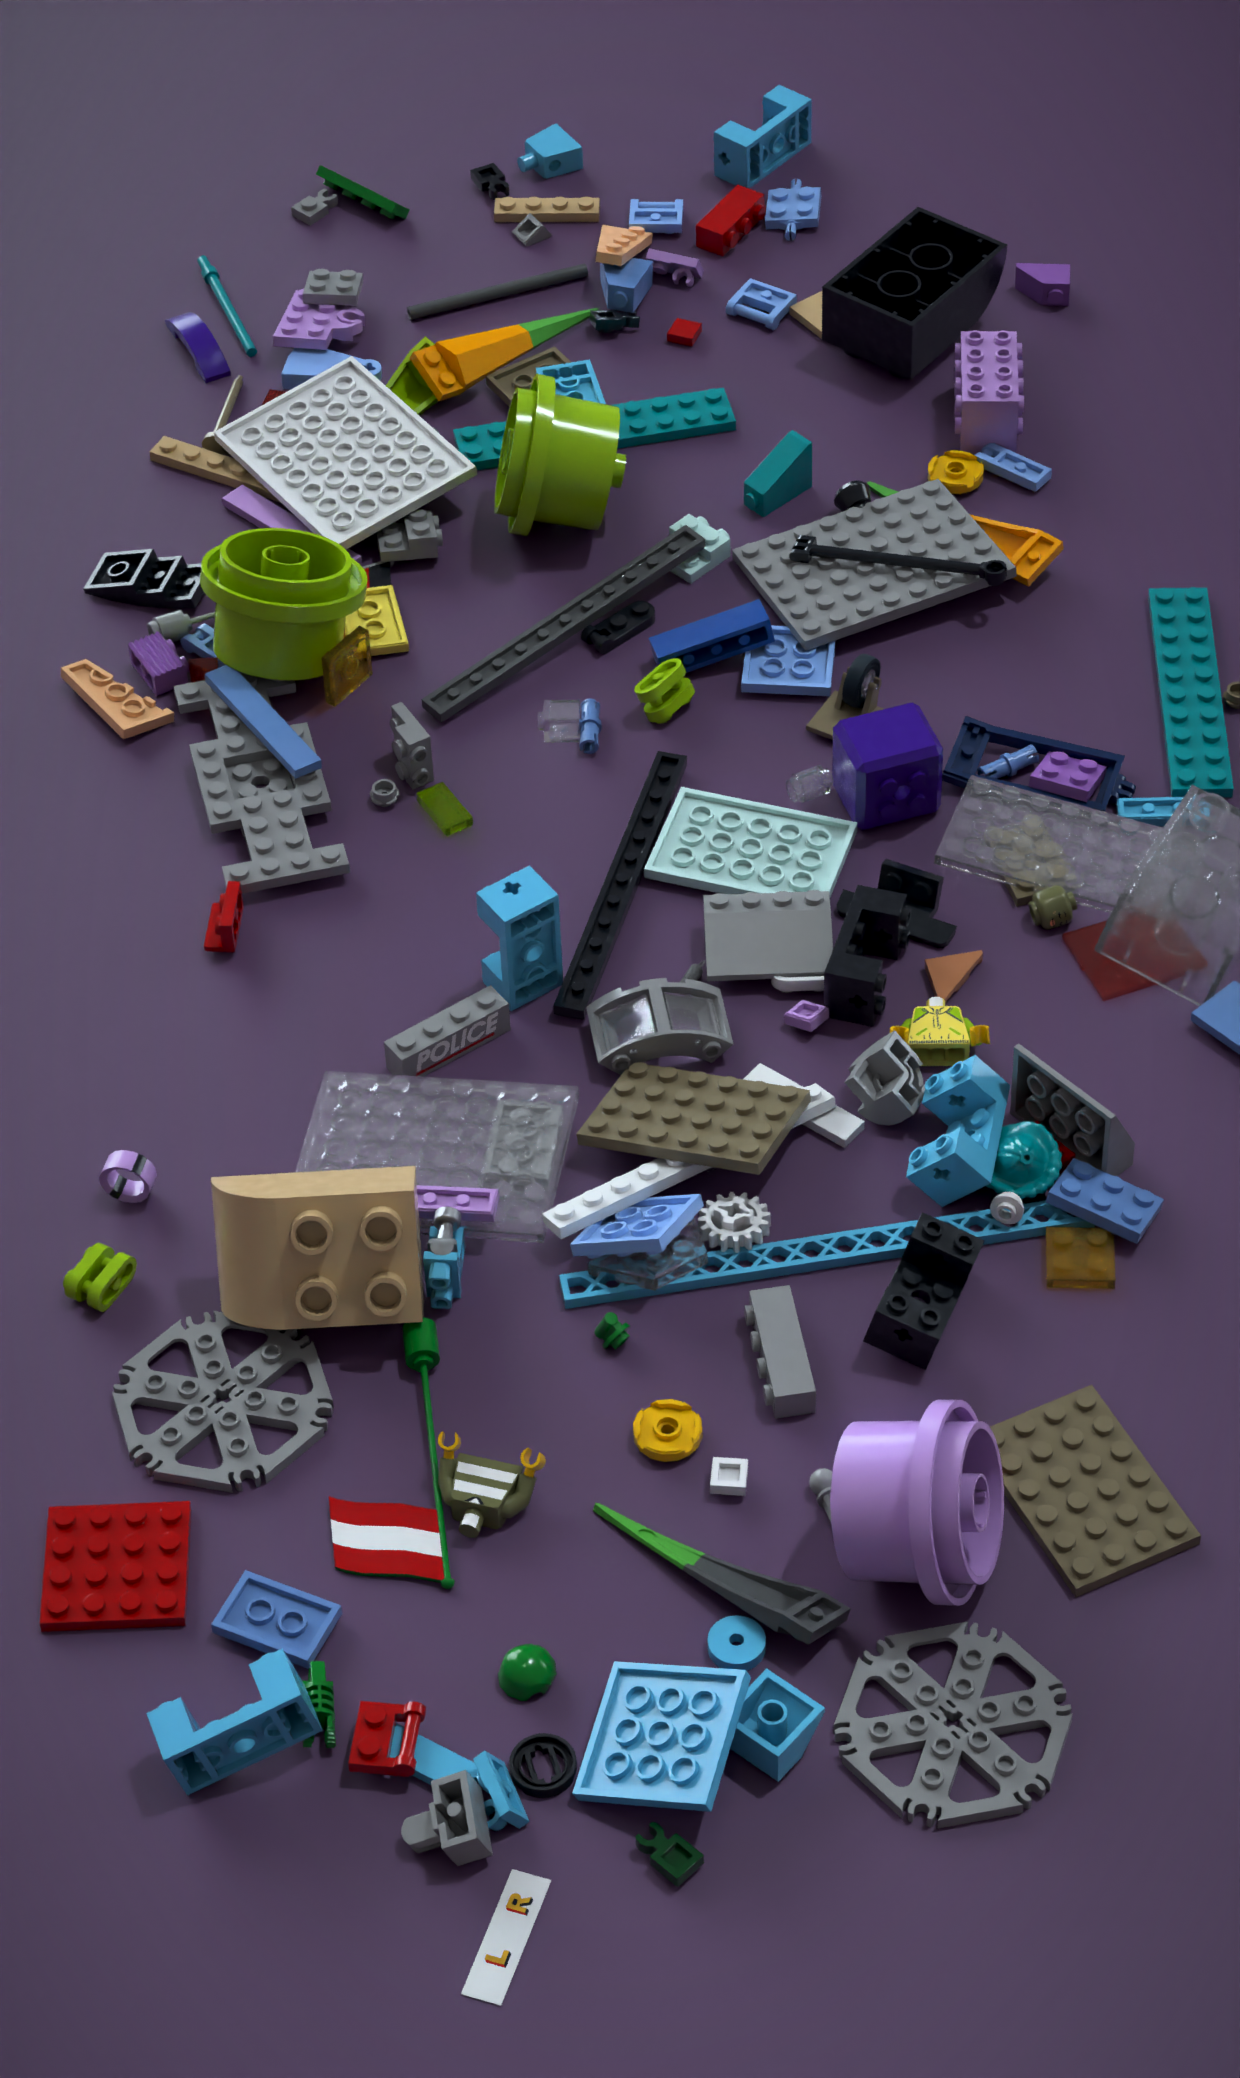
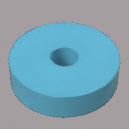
M735 1615L722 1618L711 1627L708 1633V1654L713 1663L719 1668L748 1671L756 1667L764 1658L766 1652L765 1632L755 1620L749 1617ZM734 1642L742 1643L738 1646L732 1645V1643Z

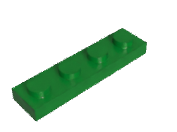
M320 165L316 172V175L325 179L324 185L336 191L338 187L343 188L342 194L354 200L359 196L363 198L362 204L374 210L376 206L381 207L380 213L391 219H394L396 215L406 219L410 209Z

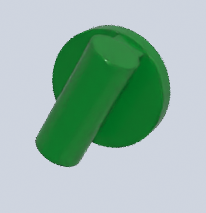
M608 1312L595 1328L594 1333L596 1337L605 1341L602 1345L605 1350L610 1346L616 1350L630 1337L627 1333L630 1325L627 1322L622 1325L615 1313Z

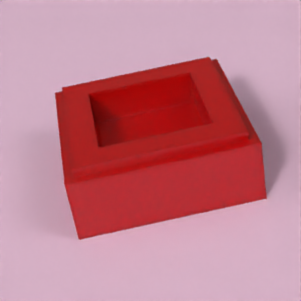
M676 318L667 332V341L692 347L702 332V323Z

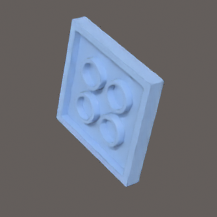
M771 625L775 642L745 652L741 692L830 697L836 640L805 651L790 632L788 626Z
M701 1194L649 1197L590 1225L570 1244L573 1257L587 1256L589 1259H594L606 1254H617L618 1257H625L637 1252H646L648 1255L659 1254L666 1249V1246L680 1234V1231L694 1219V1216L704 1206Z

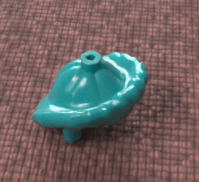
M1022 1121L1002 1127L992 1181L986 1185L987 1188L993 1189L997 1194L1013 1192L1023 1199L1026 1197L1034 1198L1037 1194H1043L1048 1188L1053 1187L1054 1182L1059 1178V1171L1062 1168V1153L1058 1150L1059 1145L1057 1141L1054 1140L1052 1134L1046 1130L1045 1126L1032 1121Z

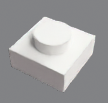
M713 1457L710 1494L746 1496L748 1459Z

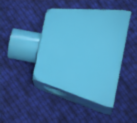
M556 123L526 139L525 155L519 157L517 163L522 172L534 169L543 178L548 179L583 169L582 146Z

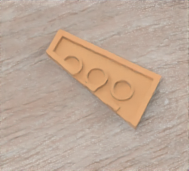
M602 225L596 252V262L622 266L652 244L653 233L645 232L644 228L631 226L629 229Z

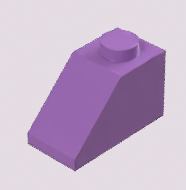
M1016 263L1015 289L1040 305L1069 306L1070 264Z

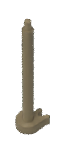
M238 375L233 381L213 432L226 426L243 384V377L241 375ZM208 432L204 436L202 441L204 449L222 455H230L215 441L213 432Z

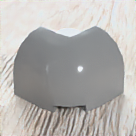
M895 1030L872 1044L848 1068L851 1073L844 1082L862 1102L857 1112L867 1120L878 1125H894L914 1115L923 1101L925 1091L923 1077L919 1068L923 1063Z

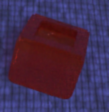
M218 658L188 659L191 682L205 680V673L219 668Z

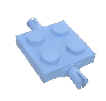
M798 178L797 182H795V179L791 181V189L777 188L768 191L765 215L766 230H786L785 238L789 241L790 236L792 240L796 238V230L818 227L822 197L821 187L806 186L801 188L802 181Z

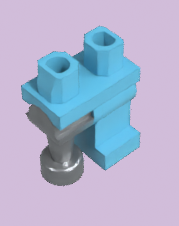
M440 1207L435 1211V1226H430L429 1241L427 1243L428 1251H424L423 1255L427 1297H431L432 1308L450 1309L452 1308L453 1298H461V1276L466 1245L464 1228L460 1227L461 1213L453 1207Z

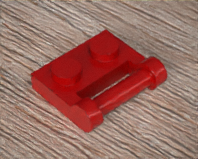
M360 1701L348 1761L349 1772L403 1777L412 1776L415 1773L417 1763L416 1759H414L420 1723L425 1719L426 1706L415 1701L408 1702L405 1705ZM396 1722H405L400 1754L395 1758H391L390 1752Z

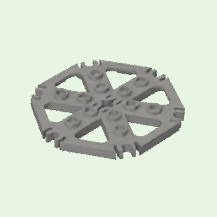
M213 1311L216 1322H212L211 1315L208 1312H204L205 1321L202 1324H194L191 1316L186 1317L187 1329L185 1330L180 1319L123 1364V1370L119 1371L120 1382L127 1384H114L112 1395L131 1461L134 1459V1464L137 1467L145 1461H151L145 1466L149 1477L154 1475V1480L233 1493L230 1481H234L236 1490L240 1492L243 1491L242 1481L244 1479H253L256 1487L261 1486L260 1473H262L267 1484L325 1436L324 1431L328 1429L327 1419L319 1417H332V1409H334L333 1399L314 1342L310 1343L309 1336L306 1335L302 1339L295 1341L298 1337L297 1329L275 1330L250 1327L228 1319L223 1312ZM230 1328L266 1334L268 1336L267 1341L232 1369L222 1339L223 1332ZM184 1342L188 1346L197 1378L154 1371L148 1367V1364L171 1344ZM300 1362L306 1365L313 1385L312 1391L305 1395L266 1389ZM229 1397V1402L220 1401L217 1404V1398L224 1400ZM138 1404L180 1412L154 1433L144 1435L137 1430L132 1406ZM249 1423L298 1432L274 1453L263 1455L256 1448ZM214 1432L223 1461L220 1467L207 1469L183 1465L177 1462Z
M968 1622L889 1635L885 1636V1641L878 1640L877 1651L881 1655L873 1656L865 1650L863 1652V1661L858 1657L834 1723L835 1742H849L847 1745L839 1746V1758H842V1764L901 1819L903 1811L908 1806L907 1818L909 1822H913L914 1816L918 1812H925L928 1815L927 1827H932L935 1824L936 1815H941L938 1819L937 1829L1023 1813V1808L1029 1810L1032 1806V1798L1026 1793L1035 1792L1039 1797L1043 1798L1045 1797L1046 1788L1050 1791L1072 1723L1073 1713L1071 1714V1704L1064 1706L1056 1704L1057 1702L1066 1701V1689L1063 1688V1683L1004 1631H1002V1637L999 1642H997V1628L992 1627L989 1636L980 1637L978 1635V1623L971 1625L969 1634H965L968 1629ZM950 1641L957 1646L958 1650L945 1688L909 1658L907 1654L909 1649L915 1646ZM1007 1656L1011 1658L1035 1680V1685L1031 1689L982 1698L997 1657ZM872 1679L876 1680L909 1711L873 1718H863L857 1714L856 1708L865 1684ZM947 1719H949L952 1722L956 1721L957 1719L960 1720L959 1727H956L955 1725L947 1727ZM1042 1727H1049L1051 1730L1043 1758L1036 1763L1026 1762L997 1736ZM923 1749L913 1780L905 1787L894 1785L870 1762V1758ZM961 1759L967 1762L999 1791L998 1795L963 1803L952 1801L949 1794Z

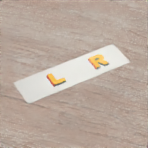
M512 1869L461 1992L462 1995L502 2005L551 1883L550 1879Z

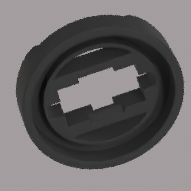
M548 1733L534 1734L521 1740L512 1750L509 1760L510 1774L514 1783L525 1794L536 1798L553 1797L567 1790L573 1783L577 1770L576 1754L572 1746L565 1739L557 1735ZM537 1750H540L543 1755L548 1754L553 1765L555 1776H551L550 1783H546L544 1778L538 1780L532 1763V1757H535ZM556 1754H558L565 1763L563 1773H561ZM524 1760L526 1762L531 1780L528 1779L522 1772L521 1767Z

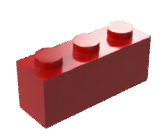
M736 185L696 224V247L724 256L764 218L766 214L764 194Z

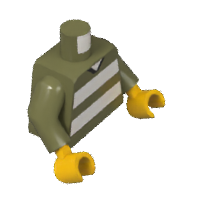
M442 1431L439 1434L438 1444L444 1450L443 1457H440L438 1484L444 1503L451 1507L452 1518L461 1522L459 1525V1532L469 1538H475L479 1535L482 1526L499 1529L503 1526L506 1519H511L529 1505L537 1477L534 1476L535 1471L541 1470L546 1462L545 1456L539 1452L537 1461L530 1465L529 1458L532 1450L530 1448L524 1449L520 1457L523 1466L459 1453L458 1457L454 1458V1452L461 1445L459 1435L455 1432V1443L447 1447L444 1446L445 1433Z

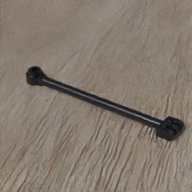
M805 535L798 536L789 554L790 560L801 563H809L812 556L978 575L979 578L985 579L991 586L1002 585L1007 576V566L1000 560H991L977 564L817 545L816 537Z

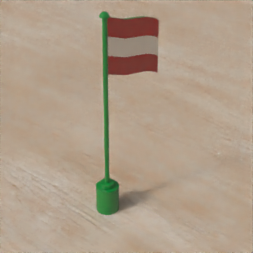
M423 1317V1322L404 1323L402 1332L406 1365L410 1369L421 1372L436 1510L402 1503L351 1502L329 1496L335 1569L345 1573L361 1576L411 1577L441 1583L444 1589H451L455 1584V1580L450 1575L442 1495L438 1484L439 1468L428 1371L439 1364L440 1354L436 1323L432 1319Z

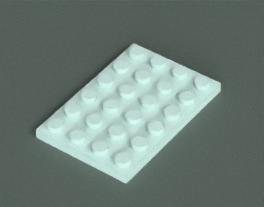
M681 787L644 868V878L723 894L819 890L829 891L831 897L856 836L857 822Z

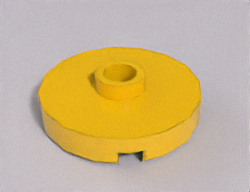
M950 450L944 452L943 456L938 457L936 455L928 464V480L939 479L951 494L971 492L978 488L983 481L984 465L982 462L977 461V457L972 453Z
M674 1399L657 1400L650 1403L651 1406L644 1411L642 1408L637 1413L633 1422L634 1442L640 1452L650 1459L662 1462L678 1461L690 1456L699 1447L703 1437L702 1420L699 1414L692 1411V1407L687 1403Z

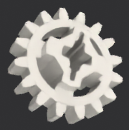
M730 1192L728 1198L718 1194L716 1195V1202L707 1200L706 1208H701L699 1211L698 1231L701 1232L702 1241L709 1240V1247L711 1248L721 1245V1252H725L728 1248H733L735 1253H739L740 1247L743 1246L748 1250H752L753 1242L762 1244L763 1236H769L771 1217L770 1212L767 1210V1204H759V1197L757 1196L748 1199L746 1192L741 1194L740 1197L735 1196L734 1192Z

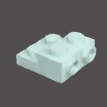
M687 514L669 527V535L687 525L705 538L706 547L672 569L671 572L692 584L731 556L730 536L724 529L715 530L709 526L704 517L698 516L695 518Z

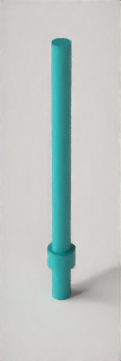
M200 256L197 262L202 270L201 275L204 281L211 286L246 354L249 357L255 356L257 349L219 281L220 275L217 269L210 264L206 256Z

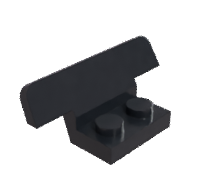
M886 859L881 865L877 889L907 894V908H911V917L906 930H910V939L936 948L946 947L954 937L957 926L933 918L939 907L944 877ZM843 889L837 902V913L840 916L846 917L854 892Z

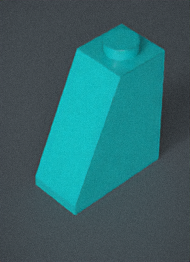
M794 430L788 432L744 481V505L760 516L765 517L812 487V442Z

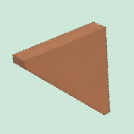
M982 950L925 959V970L934 996L943 998L946 1003L951 995L957 992L970 977V972L975 966L983 961Z

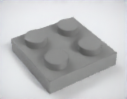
M316 269L310 271L303 291V304L357 305L363 285V273H356L354 270L329 272L327 269Z

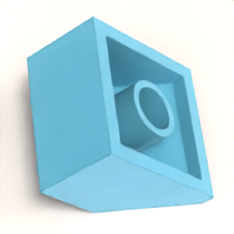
M766 1668L748 1687L730 1749L779 1782L804 1754L825 1713V1707Z

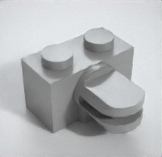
M466 1770L432 1780L431 1787L434 1802L429 1803V1811L410 1816L404 1820L401 1828V1835L404 1841L416 1853L441 1847L457 1866L492 1856V1846L480 1785Z

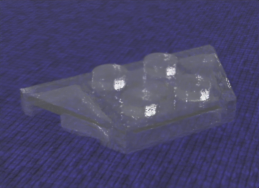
M694 1216V1219L680 1231V1234L666 1246L663 1252L655 1255L637 1252L625 1257H618L617 1254H606L588 1262V1273L595 1277H598L601 1272L615 1274L616 1282L636 1284L641 1288L655 1291L707 1264L708 1255Z

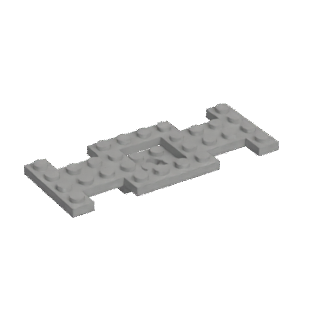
M240 673L270 706L269 697L296 692L295 680L266 679ZM205 680L173 686L179 713L183 714L209 709L217 739L189 744L211 833L241 828L251 859L248 862L222 866L226 888L228 881H240L241 891L244 894L350 873L349 861L343 843L313 849L303 817L332 811L331 801L321 768L295 779ZM307 722L289 725L316 753ZM260 784L267 785L264 788H256Z

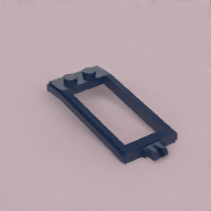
M968 716L964 718L942 774V781L970 791L1102 821L1108 803L1116 804L1118 798H1133L1136 786L1133 783L1126 781L1125 776L1119 774L1125 755L1001 728ZM988 742L1017 749H1023L1031 744L1036 748V753L1047 755L1049 751L1064 752L1072 758L1093 760L1099 765L1106 766L1107 769L1096 801L1088 800L1087 802L1021 784L977 775L976 772Z

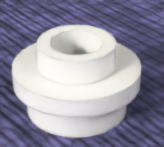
M1003 1192L994 1197L990 1205V1211L997 1221L1004 1224H1015L1021 1220L1024 1214V1205L1017 1194Z

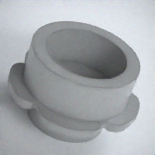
M380 779L374 782L370 791L372 802L382 807L394 804L400 795L396 784L389 779Z

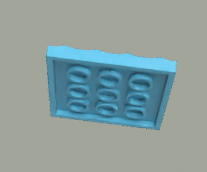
M614 1661L572 1794L578 1801L711 1812L751 1676L746 1670Z

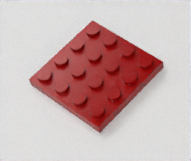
M190 1501L49 1507L40 1611L41 1632L186 1626L192 1511Z

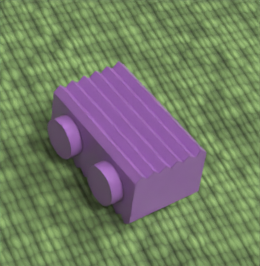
M156 631L155 634L151 633L150 636L146 635L145 638H140L139 641L135 640L134 643L130 642L128 644L132 666L144 679L150 690L152 689L155 696L173 690V686L188 683L187 673L190 672L189 664L184 656L179 657L177 655L175 645L171 639L165 640L161 633Z

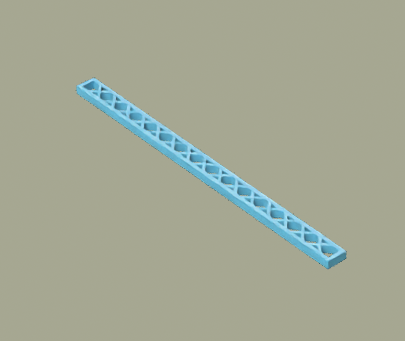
M1046 1200L1023 1204L1024 1214L1016 1226L1007 1227L997 1221L992 1216L990 1209L934 1217L985 1240L983 1245L1095 1228L1094 1224L1079 1217H1073L1067 1214L1066 1211L1046 1203ZM1038 1215H1044L1050 1219L1045 1222H1040L1034 1219V1217ZM918 1220L752 1245V1250L740 1247L739 1253H735L733 1248L725 1252L718 1250L559 1275L560 1287L565 1309L901 1258L908 1244V1241L903 1238L904 1236L912 1235ZM972 1225H978L983 1227L984 1230L974 1232L968 1228ZM874 1240H880L886 1244L882 1247H875L870 1243ZM847 1245L853 1249L849 1252H842L837 1248ZM814 1250L820 1254L817 1257H809L804 1253ZM776 1255L787 1258L784 1262L778 1263L771 1260ZM748 1260L752 1262L753 1265L751 1267L744 1268L738 1265V1263L740 1261ZM715 1265L720 1269L718 1272L710 1273L705 1268ZM678 1270L687 1273L684 1277L680 1278L671 1275L674 1271ZM646 1275L654 1278L651 1282L647 1283L638 1280L641 1276ZM613 1280L620 1283L618 1287L614 1288L605 1285L607 1281ZM580 1285L587 1288L584 1292L570 1294L569 1287Z

